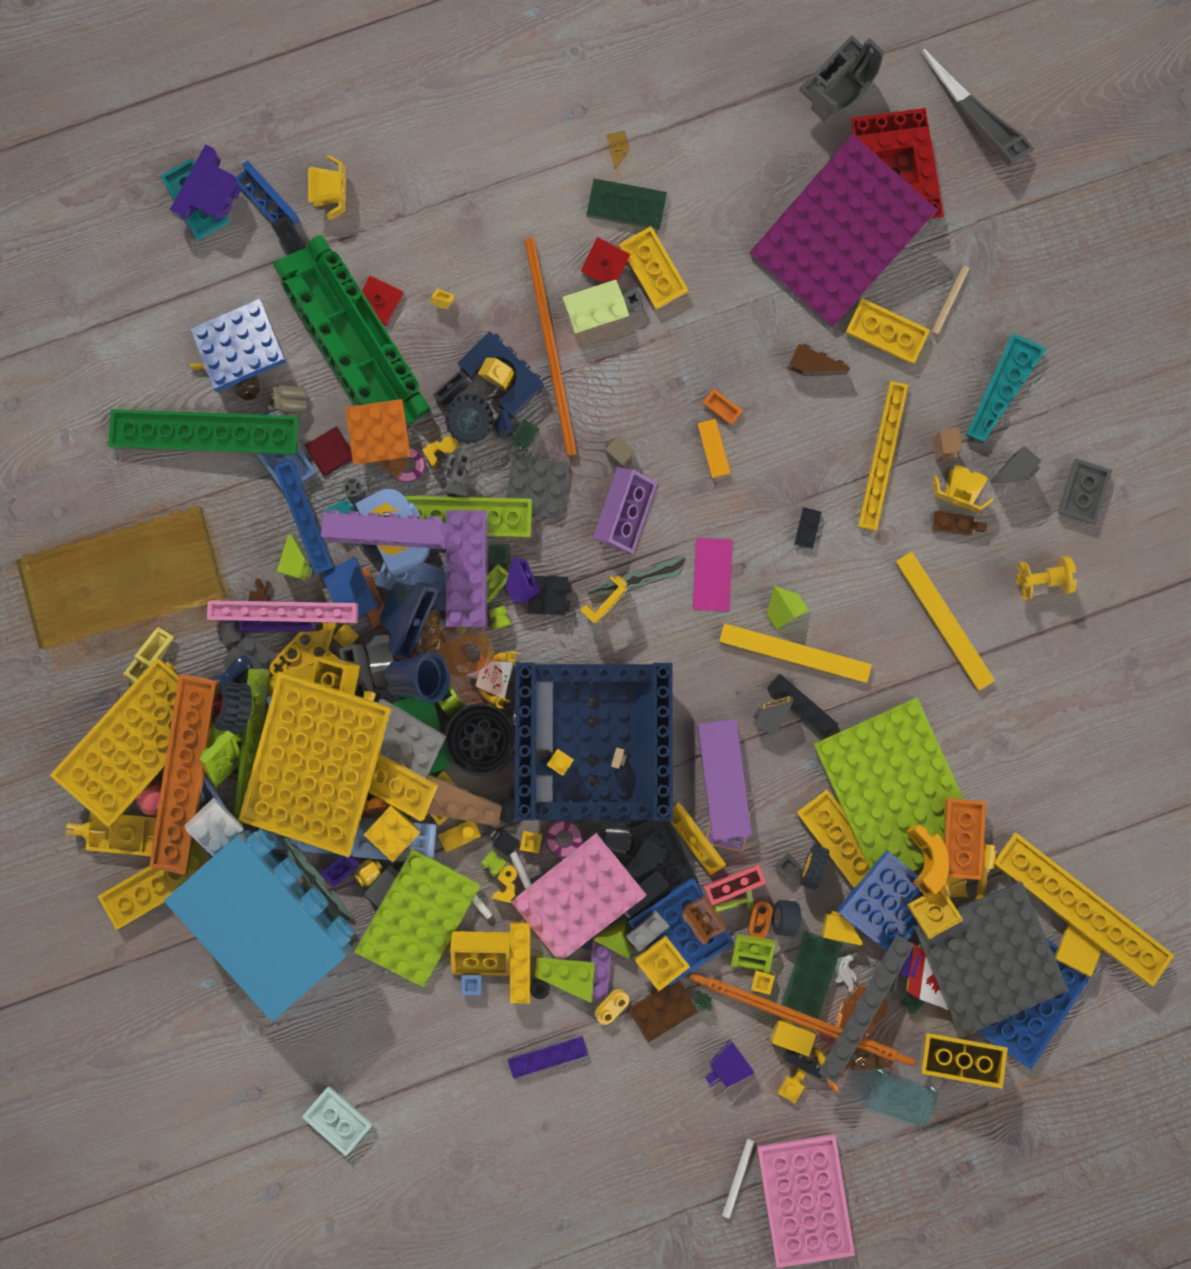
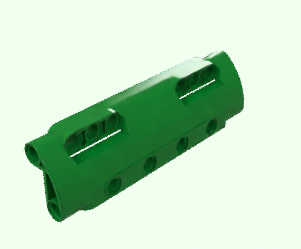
M323 235L313 237L309 241L307 248L280 258L273 264L275 271L282 280L284 292L355 406L399 400V395L403 400L407 427L431 410L427 401L420 393L419 383L343 260L338 253L332 251ZM360 394H364L367 398L361 397Z

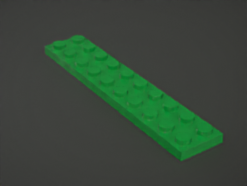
M111 409L108 447L297 455L299 417Z

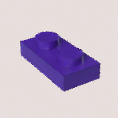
M340 855L320 874L332 887H335L353 872L360 863L352 855L349 857Z

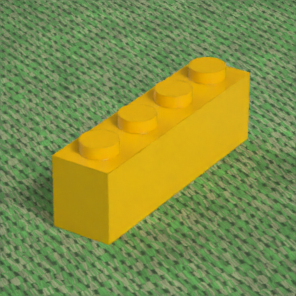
M511 922L510 1003H530L531 926L530 922Z

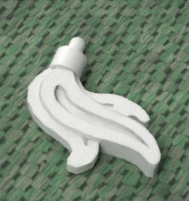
M857 952L839 957L835 962L837 978L834 981L840 983L844 980L849 992L853 990L852 978H854L855 982L857 981L854 971L849 968V963L854 960Z

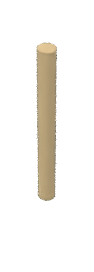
M962 266L931 331L933 335L937 336L965 280L969 267Z

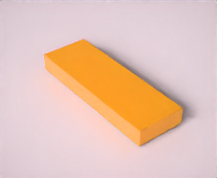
M716 419L697 423L711 478L730 474Z

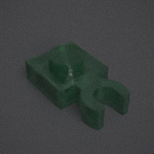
M510 544L491 545V551H488V560H491L492 565L511 564Z

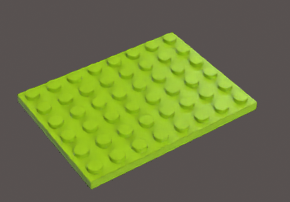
M914 698L812 744L869 870L886 850L912 871L923 867V853L907 835L906 831L910 827L920 824L927 829L929 835L938 834L943 840L946 798L964 799L918 698Z

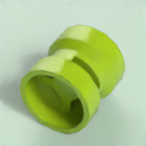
M506 606L488 611L489 617L493 619V630L511 625L510 619L505 615L507 613Z
M492 850L480 865L483 868L488 867L490 874L495 877L507 862L503 858H497V853Z

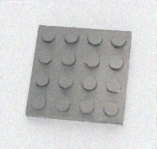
M380 699V704L390 706L392 710L379 753L427 778L446 736L388 701Z

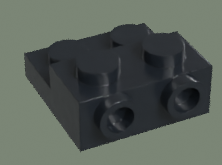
M533 575L540 593L528 601L527 614L565 617L566 612L570 611V601H567V593H571L572 582H568V577Z

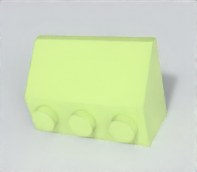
M616 280L562 297L573 334L629 316L624 297Z

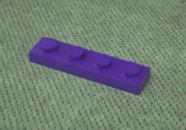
M239 621V632H315L316 622Z
M583 1035L508 1058V1063L514 1079L588 1056Z

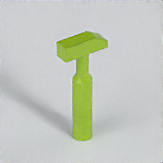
M752 891L744 892V898L733 899L713 905V908L716 912H720L746 903L747 909H752L754 906Z

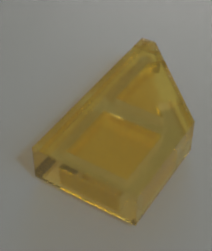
M625 131L607 134L614 169L618 168L629 151Z

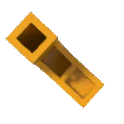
M920 824L910 827L906 833L921 849L924 856V868L913 883L928 897L936 895L946 882L949 872V856L946 846L938 834L929 835L926 828Z

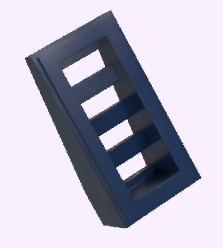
M502 410L495 420L496 430L500 439L513 436L514 434L508 411Z

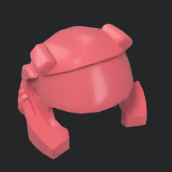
M153 780L136 798V804L143 813L152 816L157 815L162 780Z

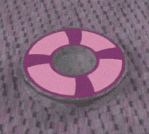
M410 446L411 457L403 458L409 465L397 479L392 475L399 483L414 484L425 474L427 467L426 459L422 452L415 447Z
M559 820L548 828L545 842L551 854L558 858H566L583 844L584 837L582 830L576 823L570 820Z

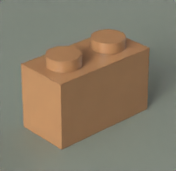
M959 428L939 431L932 438L936 461L942 460V463L953 461V458L958 457V454L963 451Z

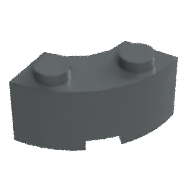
M389 631L366 635V647L376 688L388 686V679L385 680V672L388 665L395 661V656L389 651V641L391 639Z

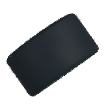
M778 900L772 914L773 931L777 935L794 937L798 933L801 923L800 905L795 901Z

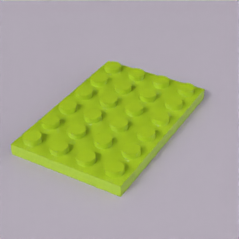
M412 848L354 952L424 987L452 937V931H456L481 884Z

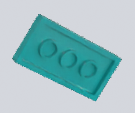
M193 157L160 175L174 200L195 164ZM194 211L192 216L186 220L198 241L231 223L227 215L222 220L216 221L198 211Z

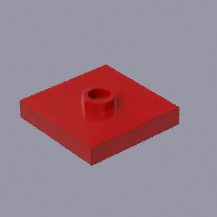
M597 237L581 272L602 283L613 280L618 282L631 254Z
M369 275L362 289V293L381 323L387 326L404 292Z

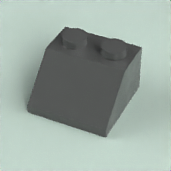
M1023 446L1012 455L990 482L996 484L1020 482L1023 479L1028 480L1040 469L1038 465L1042 460Z

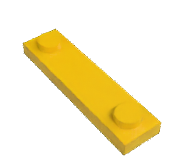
M680 802L674 805L673 821H670L711 876L722 869L726 863Z

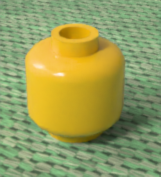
M366 859L355 869L353 876L361 887L369 888L380 877L383 867L377 860L374 862L371 859Z

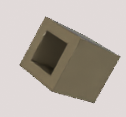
M619 436L616 439L611 438L605 445L607 447L605 453L621 468L635 455V450Z

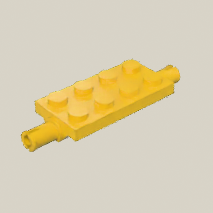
M90 812L89 820L85 824L67 823L66 828L74 830H66V835L83 836L86 840L85 850L151 856L157 817L122 814L111 827H107Z

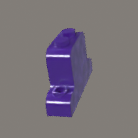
M206 144L169 209L175 217L181 220L189 219L194 211H198L216 221L222 220L225 215L230 213L233 200L237 199L240 194V186L235 176L219 168L221 158H219L214 148Z

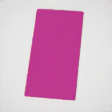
M696 538L694 610L729 611L732 540Z

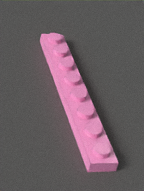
M208 600L207 620L358 623V604Z

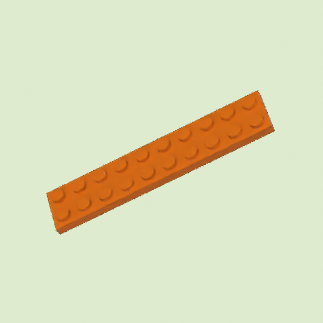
M179 674L149 867L184 875L189 874L194 838L186 831L185 824L199 811L205 773L199 758L201 753L206 748H209L215 710L213 702H216L219 681Z

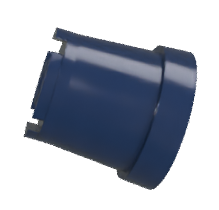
M436 652L422 653L416 657L392 661L386 669L385 680L388 679L389 685L386 687L394 697L437 703L444 698L450 684L449 668L445 659Z

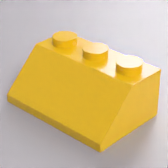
M452 931L450 947L452 975L510 976V932Z

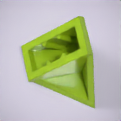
M774 586L766 615L775 629L778 630L809 609L798 593Z
M622 919L601 930L596 935L594 941L629 959L634 945L628 940L626 935L633 929L627 920Z

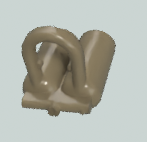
M284 385L273 387V393L267 399V407L271 412L279 410L281 412L305 413L307 410V402L304 400L306 390L304 387Z

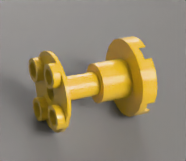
M1070 556L1059 557L1057 567L1046 568L1045 572L1031 574L1026 562L1018 563L1019 574L1016 575L1017 586H1021V597L1023 600L1032 598L1034 585L1060 586L1061 591L1065 595L1076 592L1077 579L1073 580V573H1076V568Z

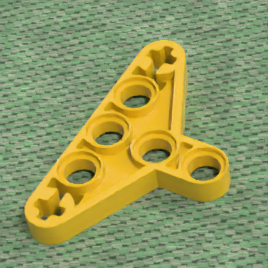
M323 622V628L320 631L299 632L270 665V672L274 676L278 675L279 671L275 672L277 669L275 665H281L284 662L281 660L282 657L286 661L291 662L290 666L287 663L282 666L283 672L313 665L315 660L314 651L317 647L324 649L323 656L339 659L330 651L337 623L329 622L327 624V622ZM304 634L310 636V642L307 645H302L300 642V638ZM296 649L297 657L289 659L287 656L288 650Z

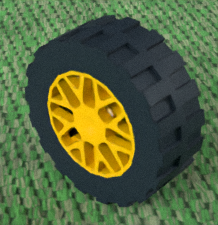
M815 844L812 846L804 863L800 885L817 890L826 870L830 853L829 849Z

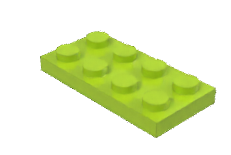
M228 730L224 734H220L216 738L215 743L210 748H206L199 758L209 782L215 789L240 764L238 745L234 735Z

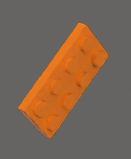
M946 798L943 842L949 856V872L947 877L982 880L986 801Z

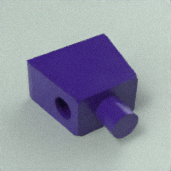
M730 1039L709 1061L713 1071L705 1076V1079L711 1087L721 1080L727 1088L753 1075L755 1072Z

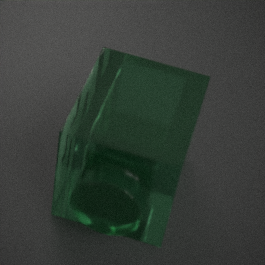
M523 419L511 437L514 443L513 446L520 451H523V449L529 451L540 434V429Z

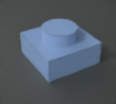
M462 974L461 995H481L482 975Z

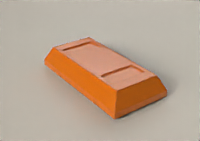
M714 388L702 402V404L731 426L743 412L742 409Z

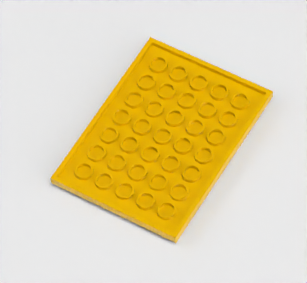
M279 672L238 821L349 857L392 707L294 675Z

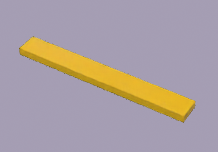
M894 381L889 382L858 528L877 531L908 384Z
M911 551L895 561L977 691L994 682L993 676L913 552Z
M725 623L723 624L719 639L720 643L863 683L868 682L872 664Z

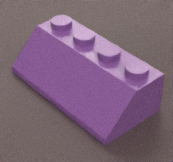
M617 467L593 539L607 546L633 554L657 482L633 469Z

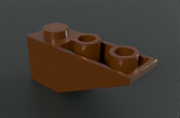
M798 344L787 369L802 376L847 375L851 367L847 366V363L842 360L836 361L831 359L827 353L814 351L807 344Z

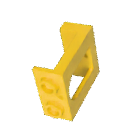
M621 576L610 577L619 587L597 611L590 604H585L580 610L593 623H598L629 590L626 587L628 583Z

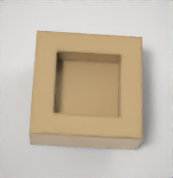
M616 748L611 767L619 769L620 765L624 766L627 755L623 754V749Z

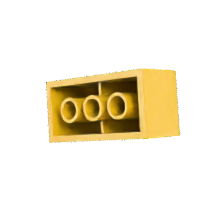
M924 1033L919 1073L1003 1089L1008 1048Z

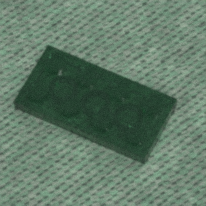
M594 178L587 217L645 228L652 226L653 229L660 230L667 192Z
M805 931L780 1005L818 1019L843 944Z

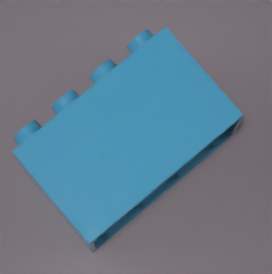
M250 828L237 835L169 895L164 902L273 1022L347 956L354 944L351 941V937L355 934V931L343 917L339 916L333 921L325 912L324 908L329 905V902L316 887H312L307 891L300 884L298 879L303 873L290 858L287 857L281 862L271 850L277 844L264 829L261 828L254 832Z

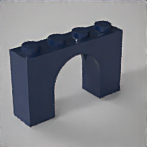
M489 331L457 363L459 368L471 380L478 375L486 358H497L499 361L512 366L517 374L516 382L498 401V405L502 410H507L509 417L513 419L544 388V380L537 372L533 373L530 371L529 364L523 359L520 361L516 357L517 353L510 346L506 347L502 343L503 339L497 333L493 335Z

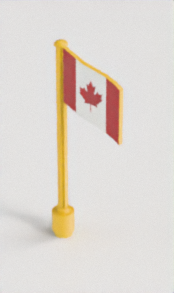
M984 844L982 880H978L975 900L985 896L988 872L995 867L994 862L997 853L995 845ZM914 944L910 976H908L906 990L920 1000L948 1010L923 950ZM918 954H919V955H921V956H920V960H919V963H918V967H917V970H916L915 977L913 978V977H911V974H912V971H913V968H914V965H915L917 956H918Z

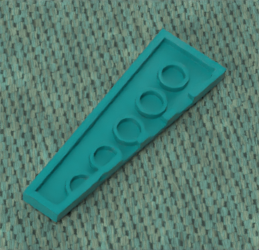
M1011 334L965 436L980 443L986 440L1047 348L1017 334Z

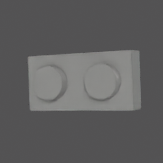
M655 910L626 937L640 952L666 930L669 925Z

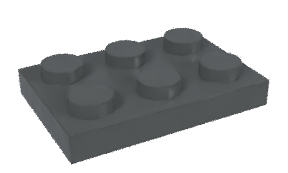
M1077 458L1074 459L1057 513L1095 525L1112 470Z

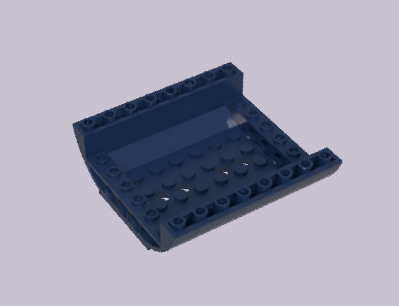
M515 662V820L633 819L673 821V663L536 664L535 662ZM596 698L599 700L600 705L597 709L589 707L588 702L590 699ZM592 717H596L600 721L599 726L595 729L588 725V721ZM616 748L623 749V754L627 755L624 766L620 765L619 769L611 767ZM557 749L573 759V762L563 776L547 766ZM591 756L599 758L600 763L597 767L589 765L588 760ZM591 775L599 777L600 782L597 786H591L588 783Z

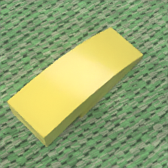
M157 627L136 653L134 661L123 673L124 679L134 684L157 658H163L174 636Z

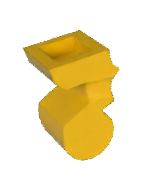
M446 436L441 443L436 441L435 443L427 444L423 452L432 468L435 469L439 462L436 454L438 452L444 455L446 452L453 454L454 450L459 448V444L456 438Z
M507 865L500 870L498 879L506 886V891L498 890L491 899L511 903L513 897L516 896V885L512 883L517 877V870L514 866Z

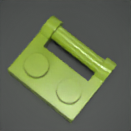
M737 934L730 967L736 968L739 966L761 970L763 973L769 974L776 945L775 941ZM739 956L765 960V962L761 963L739 959Z

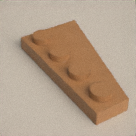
M428 774V780L438 784L427 814L498 826L502 809L501 805Z

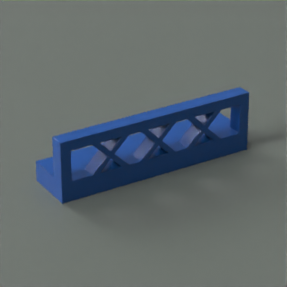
M248 160L243 163L242 166L245 170L236 177L240 188L272 223L285 215L289 217L293 226L300 222L298 215ZM249 175L252 178V186L243 185L240 181ZM255 190H263L264 199H256L254 197ZM267 203L277 205L276 213L267 211Z

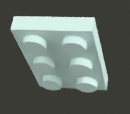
M331 1086L324 1090L302 1116L305 1121L345 1156L348 1155L373 1125Z

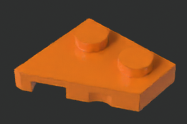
M378 797L371 798L370 801L365 802L361 818L388 809L391 805Z

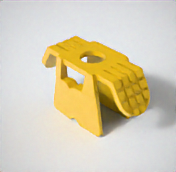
M327 154L326 158L338 165V171L309 167L308 201L313 203L315 207L339 203L338 207L326 215V218L331 220L346 212L345 165Z
M955 465L954 469L949 470L945 493L940 490L938 477H932L934 497L960 508L978 513L994 500L993 498L989 499L981 507L973 504L988 477L978 472L971 473L965 467Z

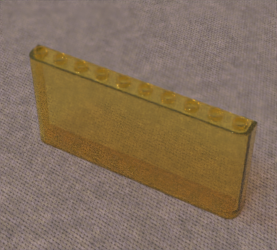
M193 506L183 513L181 511L172 512L169 514V517H155L151 519V522L145 524L144 522L134 523L131 528L120 527L110 534H107V532L99 533L96 535V538H82L77 540L78 543H64L59 545L57 549H43L40 551V554H26L22 556V559L16 560L39 649L55 648L208 603V600L218 601L228 597L204 509L202 507L199 508V506Z

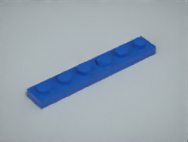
M290 460L274 466L315 574L334 568L293 461Z

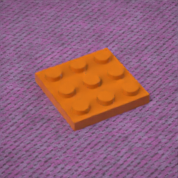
M402 399L345 407L353 465L411 457Z

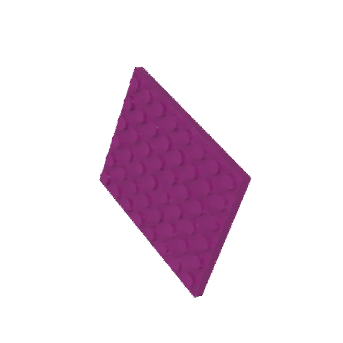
M852 134L749 253L829 325L834 327L933 217L938 209Z

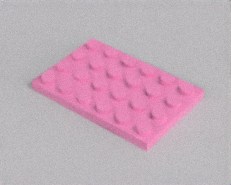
M596 833L515 897L511 903L523 918L530 922L531 928L556 959L564 960L642 900L646 894Z
M835 1134L757 1146L776 1267L780 1268L855 1256Z

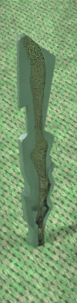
M682 556L655 564V569L645 572L637 570L624 575L622 578L628 583L626 587L630 589L632 586L641 587L644 580L678 576L686 557ZM608 580L595 588L587 590L589 597L600 594L608 596L619 586L612 580Z
M288 837L282 839L281 843L287 850L288 858L302 871V876L307 879L308 886L316 887L328 900L329 905L326 907L333 918L341 916L345 920L352 921L353 916L335 893L332 895L324 885L325 879L308 863L307 857L296 845H293Z

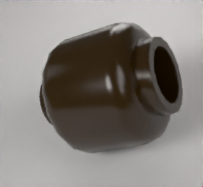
M257 375L234 384L236 395L243 400H252L260 392Z

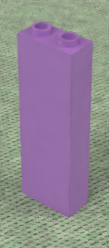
M737 720L697 724L712 840H717V844L726 843L728 838L735 837L736 841L748 840L747 836H751L752 832Z

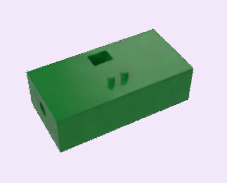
M412 698L394 702V706L444 735L436 703L421 702ZM444 742L429 774L452 768Z

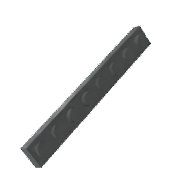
M899 935L895 936L819 1070V1074L835 1084L837 1083L914 944Z

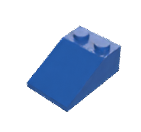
M356 556L322 574L332 602L357 603L358 619L381 607Z

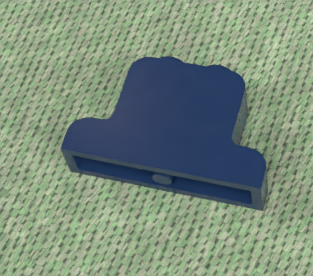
M396 582L393 585L380 615L381 624L392 635L389 641V651L393 655L410 658L440 590L435 585L417 582L415 585Z

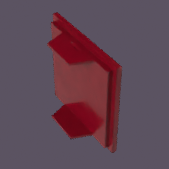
M337 426L305 445L323 477L353 460L351 448Z

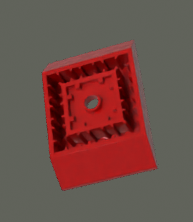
M926 108L851 118V135L853 134L891 169L896 170L900 177L938 209L931 219L943 218L944 214Z

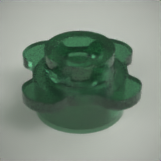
M699 990L696 991L695 1006L700 1011H705L706 1009L711 1011L713 1009L711 996Z
M908 992V995L900 1000V1004L905 1006L910 1014H915L924 1005V1001Z

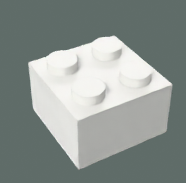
M215 798L185 824L186 831L213 857L244 830L242 824Z

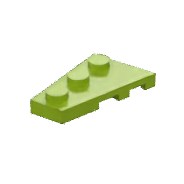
M537 957L536 978L583 1000L592 1002L595 962Z

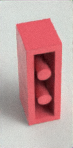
M755 864L703 885L709 902L711 905L764 885L766 881L759 865Z

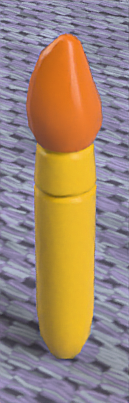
M815 1048V1056L821 1065L820 1067H822L826 1059L819 1048ZM827 1079L830 1088L835 1093H838V1083L835 1084Z

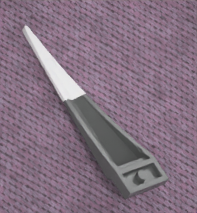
M926 49L921 51L994 154L998 153L1007 166L1034 150L1022 133L1000 119L974 98Z

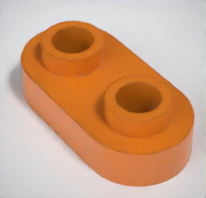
M758 901L753 906L748 926V932L752 937L764 939L768 934L773 909L767 901ZM765 907V913L760 914L759 908ZM756 926L761 927V931L759 933H756L754 931V928Z

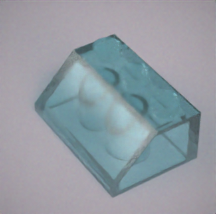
M878 1070L867 1108L924 1126L933 1113L939 1092L935 1088Z

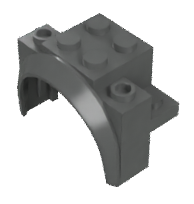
M851 35L800 87L799 91L813 103L811 110L825 122L831 115L847 111L863 96L880 70L884 51L870 38L865 41L863 46Z

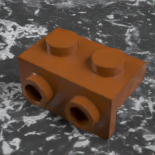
M706 896L689 903L682 912L684 922L691 927L695 938L700 940L702 945L707 944L710 938L724 932L727 928Z

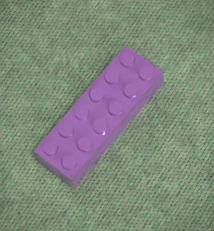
M329 510V513H323L321 537L328 542L445 549L447 526L442 520H439V517L429 516L426 520L420 519V516L408 515V518H401L398 514H388V517H383L379 513H368V516L360 515V512L349 511L348 514H341V511Z
M485 510L446 511V627L487 628L488 513Z

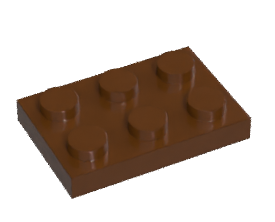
M680 980L670 986L669 984L660 991H654L628 1007L648 1043L698 1013L696 1006Z

